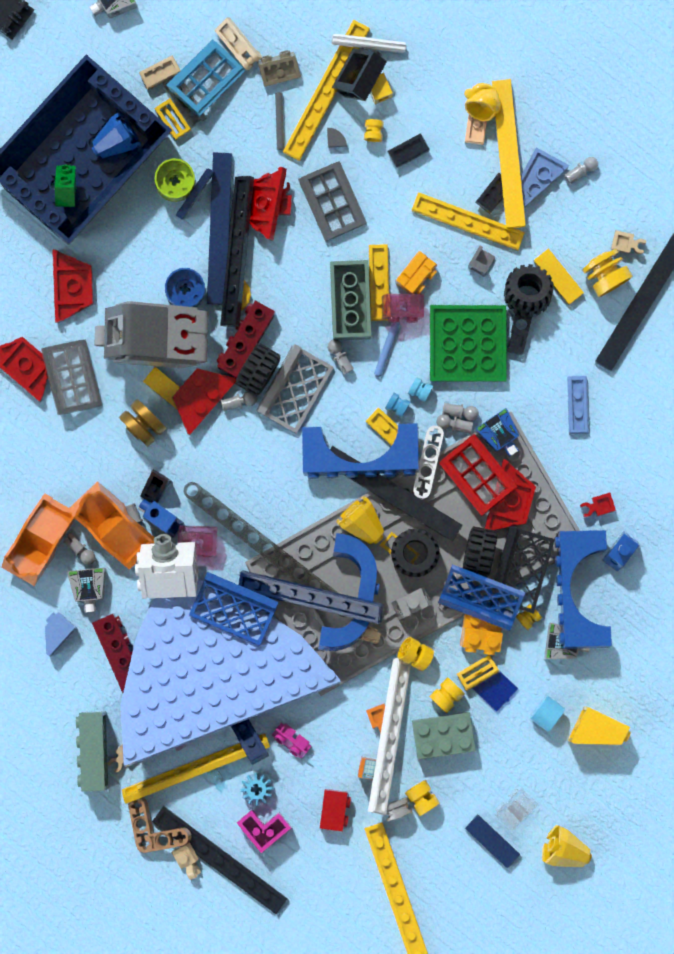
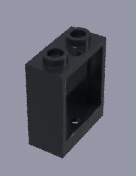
M353 48L332 88L346 98L366 101L387 61L381 57L382 54L374 49L369 51L365 48Z

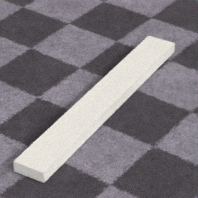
M393 658L368 812L386 815L411 666V663L407 664L398 658Z

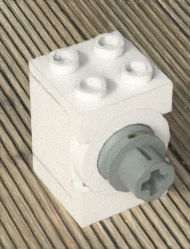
M161 534L154 538V544H141L140 552H137L138 564H135V574L139 576L137 588L138 591H141L142 599H147V597H196L199 570L195 542L178 543L175 545L172 543L170 536Z

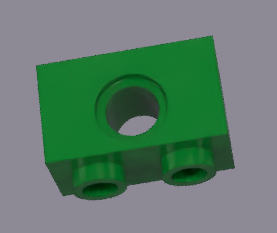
M56 166L55 207H75L76 166Z

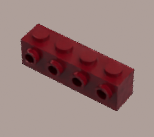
M256 300L253 304L250 303L248 305L244 321L240 319V327L235 328L238 330L234 337L230 336L226 343L228 347L226 352H221L216 361L219 363L217 365L218 369L236 379L245 361L259 344L276 314L274 310Z
M113 613L92 622V625L120 689L124 693L133 652L129 648L131 641L127 633L123 634L121 627L123 623L120 616H115Z

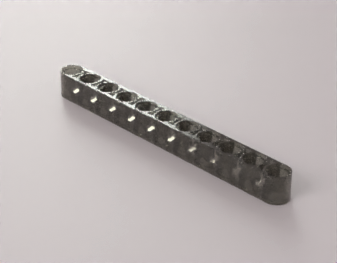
M189 482L185 485L183 492L189 500L296 583L309 586L312 580H317L320 583L319 589L338 593L199 484ZM196 486L198 493L195 496H189L187 493L189 487ZM205 498L213 500V505L210 508L203 506ZM222 509L228 511V517L225 520L218 518V512ZM237 521H241L244 525L243 530L239 532L233 529V524ZM251 533H256L259 536V540L254 544L250 543L248 536ZM266 545L274 547L272 555L264 554L263 548ZM283 556L289 558V565L287 567H281L278 563L279 559ZM297 568H301L305 572L302 579L294 577V571Z

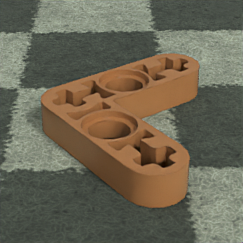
M144 797L129 802L128 808L135 843L140 852L147 853L183 846L190 842L191 833L187 828H176L154 833L148 803ZM137 801L142 804V807L139 809L134 806ZM139 812L140 814L144 812V815L136 817V814H139ZM139 819H143L146 822L144 830H141L137 825ZM148 832L147 835L140 836V834ZM180 834L186 836V838L183 839V842L182 839L173 840L174 836H178ZM161 835H165L168 838L166 846L159 842ZM149 841L147 848L142 845V842Z

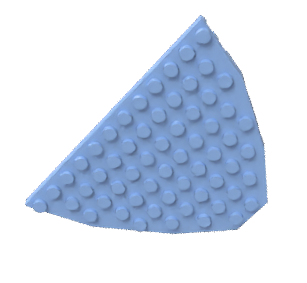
M198 579L196 597L154 598L136 637L121 702L124 767L332 687L341 681L300 634L274 617L260 646L190 617L189 613L204 582ZM206 586L203 593L205 599L215 597L214 589ZM226 595L220 598L223 607L234 604L231 596ZM218 599L207 603L211 612L221 609ZM247 603L238 605L241 615L252 611ZM206 605L198 606L195 614L200 616L208 614ZM236 607L225 610L229 620L239 616ZM263 610L256 613L259 623L267 620L269 616ZM223 611L212 615L214 621L218 624L226 621ZM253 614L243 618L246 627L257 624ZM241 619L230 623L235 631L244 629ZM259 627L248 630L251 638L259 639L261 635Z

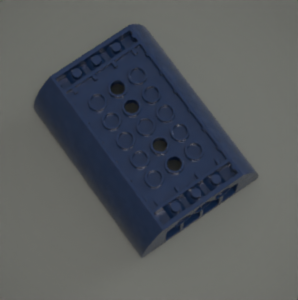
M86 54L0 148V186L60 240L70 245L168 137L172 129ZM121 113L123 115L121 119L123 121L127 119L139 138L136 142H140L141 146L135 150L106 158L97 157L89 145L90 141L99 134L112 116ZM56 166H76L75 207H55V190L52 189L51 185L55 181Z

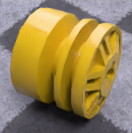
M617 249L598 255L582 269L584 274L593 270V273L587 277L588 280L595 278L599 280L592 286L598 297L604 296L633 278L627 266L617 267L623 260L622 257L615 260L612 259L619 253Z

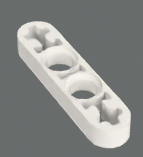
M431 426L426 432L419 462L420 473L416 475L413 488L414 495L420 499L427 498L431 492L444 432L439 426ZM434 429L438 430L437 433L440 434V437H436L435 443H439L438 447L433 444H427V441H432V435H429V433L433 432ZM427 448L435 449L436 456L434 458L426 457L425 450ZM424 466H428L432 470V474L429 477L421 475V468ZM418 478L430 480V484L425 483L424 488L427 490V493H423V496H420L419 491H416L422 484V482H418Z

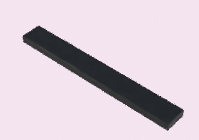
M238 176L235 177L220 322V326L240 327L254 177Z
M674 233L595 360L597 364L610 372L674 270Z
M332 445L330 450L339 458L348 462L361 463ZM359 474L358 477L349 478L452 542L463 526L380 474H377L376 477H366L365 474Z
M163 806L152 822L164 831L187 828L191 833L190 844L197 856L273 913L277 914L288 899L167 807ZM180 834L178 836H174L173 838L182 839L183 842V839L186 838V836Z

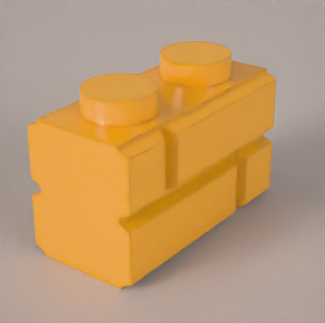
M418 251L395 280V283L411 296H414L416 293L419 295L426 287L424 282L427 278L431 280L437 273V270H435L437 264L421 251Z

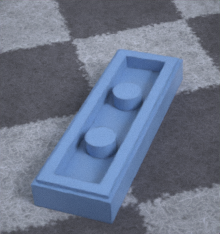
M568 376L569 434H588L587 376Z

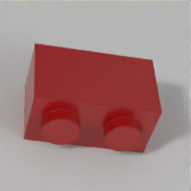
M325 789L320 829L343 832V827H347L348 816H345V810L350 808L351 797L347 796L348 792Z

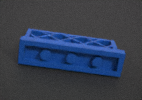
M452 564L438 603L510 631L526 592ZM453 573L460 574L463 578L456 579ZM472 581H478L481 585L475 586ZM467 583L470 588L463 589L461 584ZM455 585L458 590L451 588L450 586ZM490 588H496L499 592L493 594ZM485 590L488 595L481 596L479 591ZM508 595L517 596L519 599L511 600ZM503 597L506 602L499 603L497 598Z
M207 572L189 616L260 646L279 602ZM206 586L214 589L215 597L205 599L203 593ZM226 595L231 596L234 604L223 607L220 598ZM218 599L221 609L211 612L207 603ZM243 603L249 604L252 611L241 615L238 605ZM206 605L208 614L203 616L195 614L198 606ZM236 607L239 616L229 620L225 610ZM263 610L270 613L267 620L259 623L256 616L257 612ZM223 611L226 621L218 624L214 621L212 615ZM253 614L257 624L246 627L243 618ZM241 619L244 629L239 631L233 630L230 623ZM259 627L261 632L259 639L251 638L248 630Z

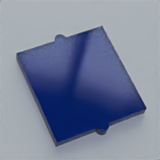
M499 672L472 689L497 712L505 702H509V698L518 688L502 672Z

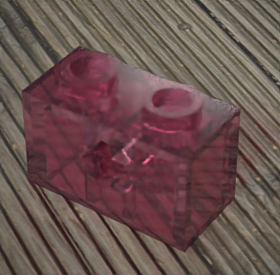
M385 294L382 296V319H388V322L391 323L400 322V319L407 320V323H417L419 319L424 317V294ZM400 306H402L403 308H406V311H403V309H400Z
M179 526L178 543L195 542L197 555H202L203 557L216 556L218 527Z

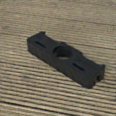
M521 313L515 314L508 345L510 348L506 349L507 352L516 353L517 355L523 354L532 317L528 315L523 317ZM520 319L525 320L527 323V327L524 330L516 327V322Z

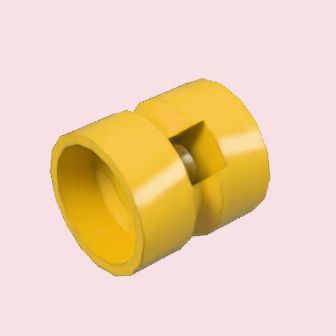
M412 637L406 638L398 651V659L407 664L411 663L414 668L420 671H424L430 665L434 656L432 648L425 644L421 645L418 640Z
M447 677L440 684L441 689H435L429 696L446 713L454 707V701L458 702L465 695Z
M426 780L405 792L409 801L415 803L414 809L419 816L440 804L436 795L430 793L431 787Z

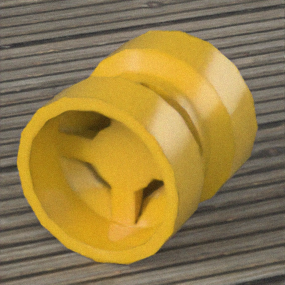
M377 119L365 120L366 132L364 133V140L381 142L383 139L381 130L384 127V121Z
M529 604L526 607L531 609L532 605ZM535 609L534 614L526 611L519 612L516 618L529 630L534 622L542 619V616Z

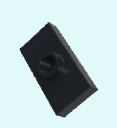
M420 133L388 150L387 153L397 169L430 151Z
M500 173L495 176L475 202L489 214L492 213L503 199Z

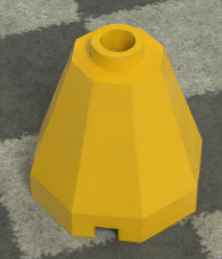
M363 496L361 497L363 501L359 502L356 500L340 515L342 520L337 519L336 523L342 529L369 544H377L384 537L382 535L384 529L371 501Z
M555 825L548 833L547 839H550L549 843H544L542 848L543 862L561 867H584L586 864H589L592 858L590 848L569 830Z

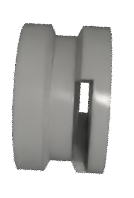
M407 797L388 803L386 814L389 817L387 821L395 820L413 812L412 809H407L409 807Z

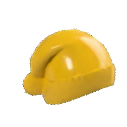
M478 83L472 89L465 90L464 95L467 100L464 106L467 113L474 119L489 121L500 111L501 100L499 94L490 84Z

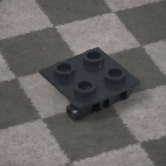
M0 0V32L13 40L35 10L25 0Z

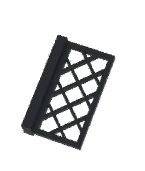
M510 526L495 581L505 585L507 582L510 587L523 582L528 590L524 597L530 594L533 604L530 609L524 607L521 603L519 610L534 614L555 539ZM520 534L529 536L532 543L522 548L518 542ZM541 540L550 542L548 550L540 553L536 546V543ZM534 545L539 555L528 560L523 550ZM522 552L526 562L516 566L513 561L514 555ZM547 553L546 558L544 560L542 555ZM540 557L544 565L542 569L535 572L530 562ZM529 564L533 574L523 579L518 569ZM516 570L521 580L511 585L508 575ZM541 572V576L539 579L537 574ZM535 575L539 583L536 588L530 591L525 580ZM492 588L493 594L499 592L498 589ZM502 597L497 598L499 603L506 602L502 600Z

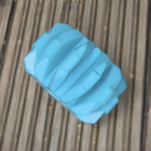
M254 773V780L248 775L247 779L250 783L242 781V784L247 786V788H241L240 792H247L242 797L243 799L251 797L248 804L251 805L253 799H256V806H259V799L264 804L267 803L264 795L268 798L272 797L270 793L266 792L267 790H273V787L266 786L271 780L268 779L264 782L265 774H262L261 778L258 779V773ZM254 784H258L260 788L262 787V792L259 791L260 794H255V791L251 790L252 787H255Z

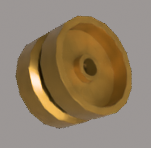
M136 399L131 404V409L137 416L134 417L129 411H124L118 418L127 426L126 429L137 440L140 439L149 447L155 439L148 430L151 428L157 435H161L167 428L141 401Z

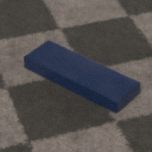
M209 168L205 170L176 214L181 220L185 218L214 175V171Z
M249 719L231 726L252 765L269 756Z
M477 814L465 827L506 868L520 855L480 815Z

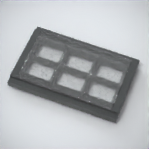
M340 161L298 179L325 242L367 224Z
M86 339L41 349L57 415L102 406Z

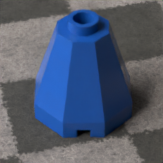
M121 113L112 116L92 141V150L97 157L106 158L135 150L141 146L140 142H136L139 138L127 119L124 121L121 119L123 117Z

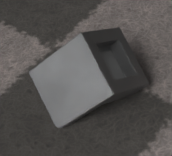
M480 245L471 259L468 268L484 277L495 256L483 250V247Z

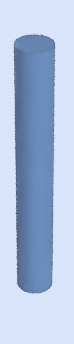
M393 320L374 372L377 376L382 375L400 325L398 321Z

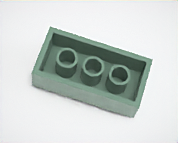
M368 260L330 261L333 340L371 339Z
M106 711L81 712L76 717V728H79L76 746L80 748V755L77 756V768H81V774L77 777L78 787H81V792L105 791L108 789Z

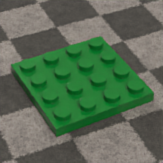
M430 305V382H506V305Z

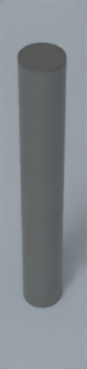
M278 92L275 93L277 150H284L283 93Z

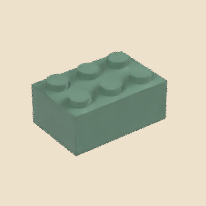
M470 712L412 720L418 760L476 751Z

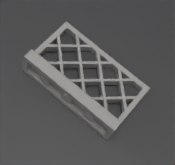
M292 345L256 412L297 434L330 375L333 366L301 349L298 345ZM302 354L309 358L310 366L300 368L298 360ZM322 365L328 369L324 376L317 377L314 366ZM311 368L314 379L304 381L301 370ZM298 371L301 382L291 385L289 376L291 373ZM315 380L316 391L307 394L305 383ZM302 384L305 395L295 398L292 387ZM289 388L292 399L282 401L280 397L281 390ZM306 397L308 404L306 409L298 411L296 400ZM293 401L296 412L285 414L282 403ZM280 404L282 416L274 417L269 414L273 406ZM297 414L298 423L295 428L288 425L286 416Z

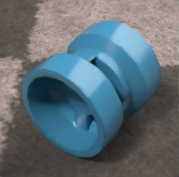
M394 392L385 409L389 412L395 411L396 416L402 418L410 401L407 399L402 400Z

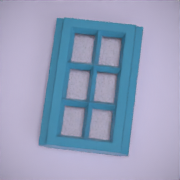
M212 39L166 86L192 112L200 117L246 70Z

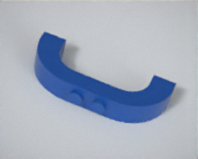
M336 533L333 556L349 559L357 565L361 575L358 598L373 601L374 595H378L379 584L376 583L377 566L372 552L359 539L350 535ZM353 618L347 626L342 628L322 626L318 649L338 651L354 645L365 634L369 622Z

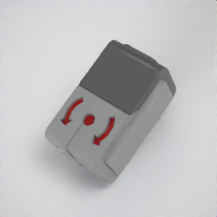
M134 301L116 304L115 306L105 308V326H95L94 346L104 347V359L113 360V363L169 368L197 366V364L207 362L208 311H201L196 307Z

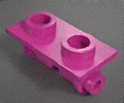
M281 722L272 736L277 743L285 745L290 749L289 751L292 755L302 759L311 748L310 742L300 734L294 739L292 736L296 731L286 723L283 724Z

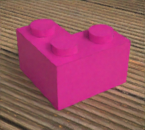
M253 809L237 821L238 826L261 853L292 827L280 812L264 824Z

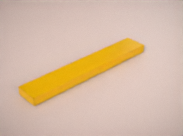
M419 192L411 210L517 251L525 232L518 229H507L506 225Z

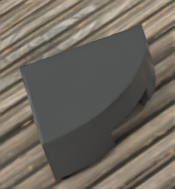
M327 128L328 148L347 147L346 139L341 132L334 128Z

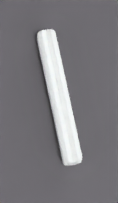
M333 34L332 36L333 45L404 53L406 50L405 42Z

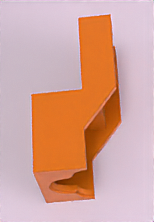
M98 481L70 507L73 517L88 529L106 551L129 570L137 562V552H140L141 544H154L155 537L130 517L125 504Z
M44 493L4 556L1 568L35 586L54 558L57 546L75 521L71 508Z

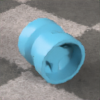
M416 377L408 394L418 396L419 400L425 403L433 385L425 384L422 382V379Z

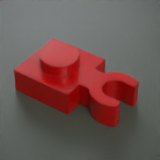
M287 182V187L283 189L278 215L291 216L292 195H287L290 191L289 182Z
M611 492L591 498L592 504L585 502L580 505V508L586 506L589 509V512L583 514V517H589L594 511L597 516L616 511Z

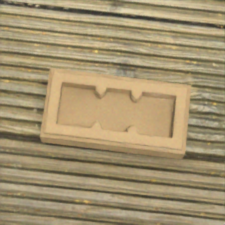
M172 55L140 71L139 74L147 90H150L175 77L181 70Z

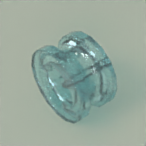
M218 768L208 771L215 785L218 784L219 780H224Z

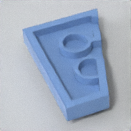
M536 147L521 174L524 207L531 203L570 165Z

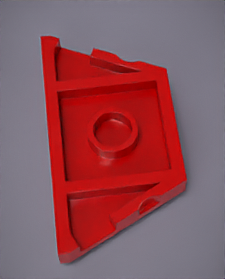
M279 167L278 171L272 174L266 173L261 178L254 179L250 225L271 241L274 240L287 169L284 167Z
M52 249L55 323H60L93 305L92 266L56 249Z
M23 336L10 343L1 345L0 368L41 402L48 380L42 353Z
M197 368L172 396L178 414L189 436L235 384L236 378Z
M503 459L501 467L518 487L489 511L485 529L497 530L526 524L536 486L505 459ZM497 480L494 491L498 495L505 489L499 480Z

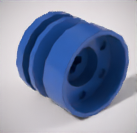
M179 268L167 277L165 296L171 305L197 307L201 303L205 294V283L198 272L190 268ZM184 285H187V289L190 290L186 295H183L182 291L179 290Z

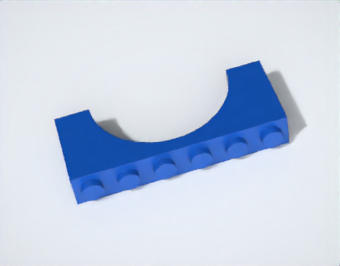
M418 423L398 424L397 436L391 448L381 457L366 463L348 462L336 456L325 443L322 427H302L303 474L308 476V479H318L319 476L338 478V475L355 478L359 474H365L366 477H376L377 474L391 477L396 476V473L414 476L415 473H420Z
M606 530L560 531L554 541L555 548H558L555 564L556 567H559V575H556V584L560 586V594H557V604L561 606V613H558V624L562 625V633H559V644H563V649L610 648L612 646L611 626L598 625L586 619L576 608L570 591L571 577L578 563L590 555L607 550Z

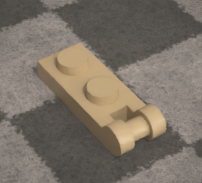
M227 17L214 30L246 70L249 71L253 64L262 58L260 52L252 46L230 17ZM247 52L250 54L248 59L244 56Z

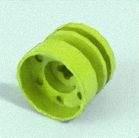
M175 158L161 163L155 172L157 192L162 198L170 202L185 200L195 185V175L191 166L187 162ZM177 177L180 184L176 183V185L173 186L170 179L174 180V178Z

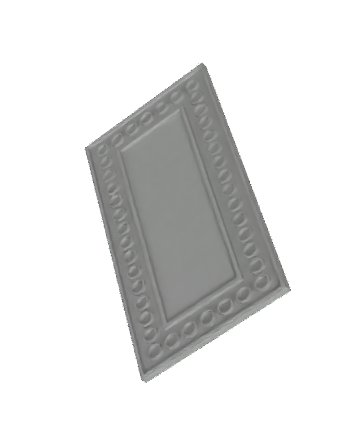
M509 412L519 434V437L513 441L519 451L509 457L504 448L495 452L476 431L439 453L431 492L427 498L421 500L463 525L453 542L372 492H368L363 496L371 501L384 529L382 534L384 537L377 544H369L342 529L336 523L337 519L342 520L340 515L356 500L359 502L363 501L359 497L245 562L249 571L358 598L361 578L359 568L349 559L333 556L336 533L350 535L359 539L372 552L377 566L376 583L379 584L378 595H374L373 602L382 603L384 607L382 623L369 622L368 627L375 628L381 633L378 644L360 639L354 645L343 650H319L322 626L342 628L347 626L353 618L273 599L279 602L274 613L277 620L300 634L341 681L337 685L319 691L320 696L398 653L401 644L406 638L412 637L419 641L464 615L460 611L439 604L438 601L452 564L463 568L470 530L473 526L485 528L489 512L481 516L439 462L473 434L478 437L500 466L503 459L507 460L536 486L526 524L512 527L553 539L557 537L560 531H580L512 412ZM471 446L463 452L471 464L480 458ZM460 455L452 461L460 473L469 467ZM483 461L475 467L484 480L492 474V471ZM424 466L421 468L422 476L429 477L432 474L430 467ZM472 470L464 476L473 489L481 483ZM401 473L390 481L414 495L413 488L417 473L414 476H405L404 473ZM496 476L488 482L493 491H495L498 480ZM418 478V482H422V484L416 491H419V495L423 496V493H427V490L424 488L425 483L430 484V480ZM485 486L476 492L485 504L493 498ZM510 527L494 530L497 531L498 537L492 568L487 577L489 579L495 580ZM418 528L432 534L438 542L437 544L440 549L439 560L435 568L421 577L403 575L395 568L391 554L380 546L382 541L391 532L399 536V534L408 529ZM520 534L518 542L522 548L532 543L529 536ZM391 536L385 545L392 549L395 538ZM541 540L536 543L540 553L548 550L550 542ZM410 542L408 545L420 554L414 561V564L422 563L427 555L425 546L420 542ZM555 544L552 548L548 566L554 564L555 557L558 556V548H555ZM534 545L523 550L528 560L539 555ZM405 547L404 557L410 563L416 554ZM520 552L514 555L513 561L516 566L525 563L526 559L523 553ZM547 553L542 555L544 560L546 558ZM540 557L530 562L535 572L543 568L544 563ZM529 564L518 569L523 579L533 574ZM516 570L508 575L511 585L521 580ZM453 573L456 579L463 578L462 575ZM472 581L475 586L481 585L478 581ZM467 583L461 584L463 589L470 588ZM455 585L450 586L451 588L458 590ZM424 587L432 605L399 620L391 602ZM485 590L479 591L481 596L488 595Z

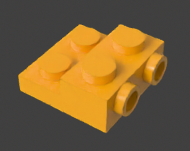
M464 613L460 646L465 647L467 652L476 653V650L480 649L484 650L483 654L495 655V652H500L502 628Z

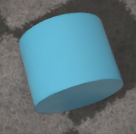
M547 695L535 709L530 719L549 732L562 716L565 708Z

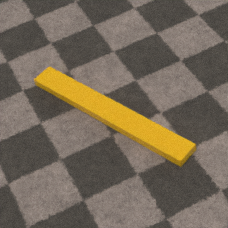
M353 19L345 35L367 37L370 28ZM338 47L285 146L284 154L300 162L337 93L332 88L352 49L360 48Z
M511 79L492 81V86L497 90L501 100L500 111L495 118L506 228L526 227Z
M266 733L258 735L265 749L269 748L270 745ZM240 743L123 788V800L127 804L244 758L247 755Z
M383 822L366 827L364 830L407 954H428Z

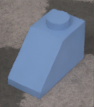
M53 612L46 620L48 624L45 626L46 654L48 656H52L77 628L60 612L57 614Z

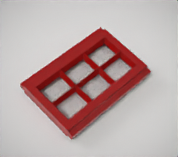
M475 434L439 462L481 516L489 512L518 487Z

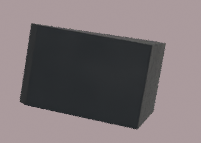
M153 469L140 497L150 503L153 501L159 503L171 480Z

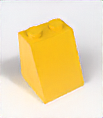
M584 706L568 741L574 744L622 745L623 742L628 741L631 732L629 731V726L590 707Z

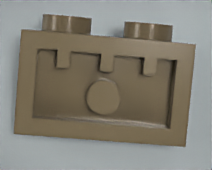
M290 50L282 51L278 56L274 57L271 55L264 56L257 62L264 87L301 77L295 53L290 52Z

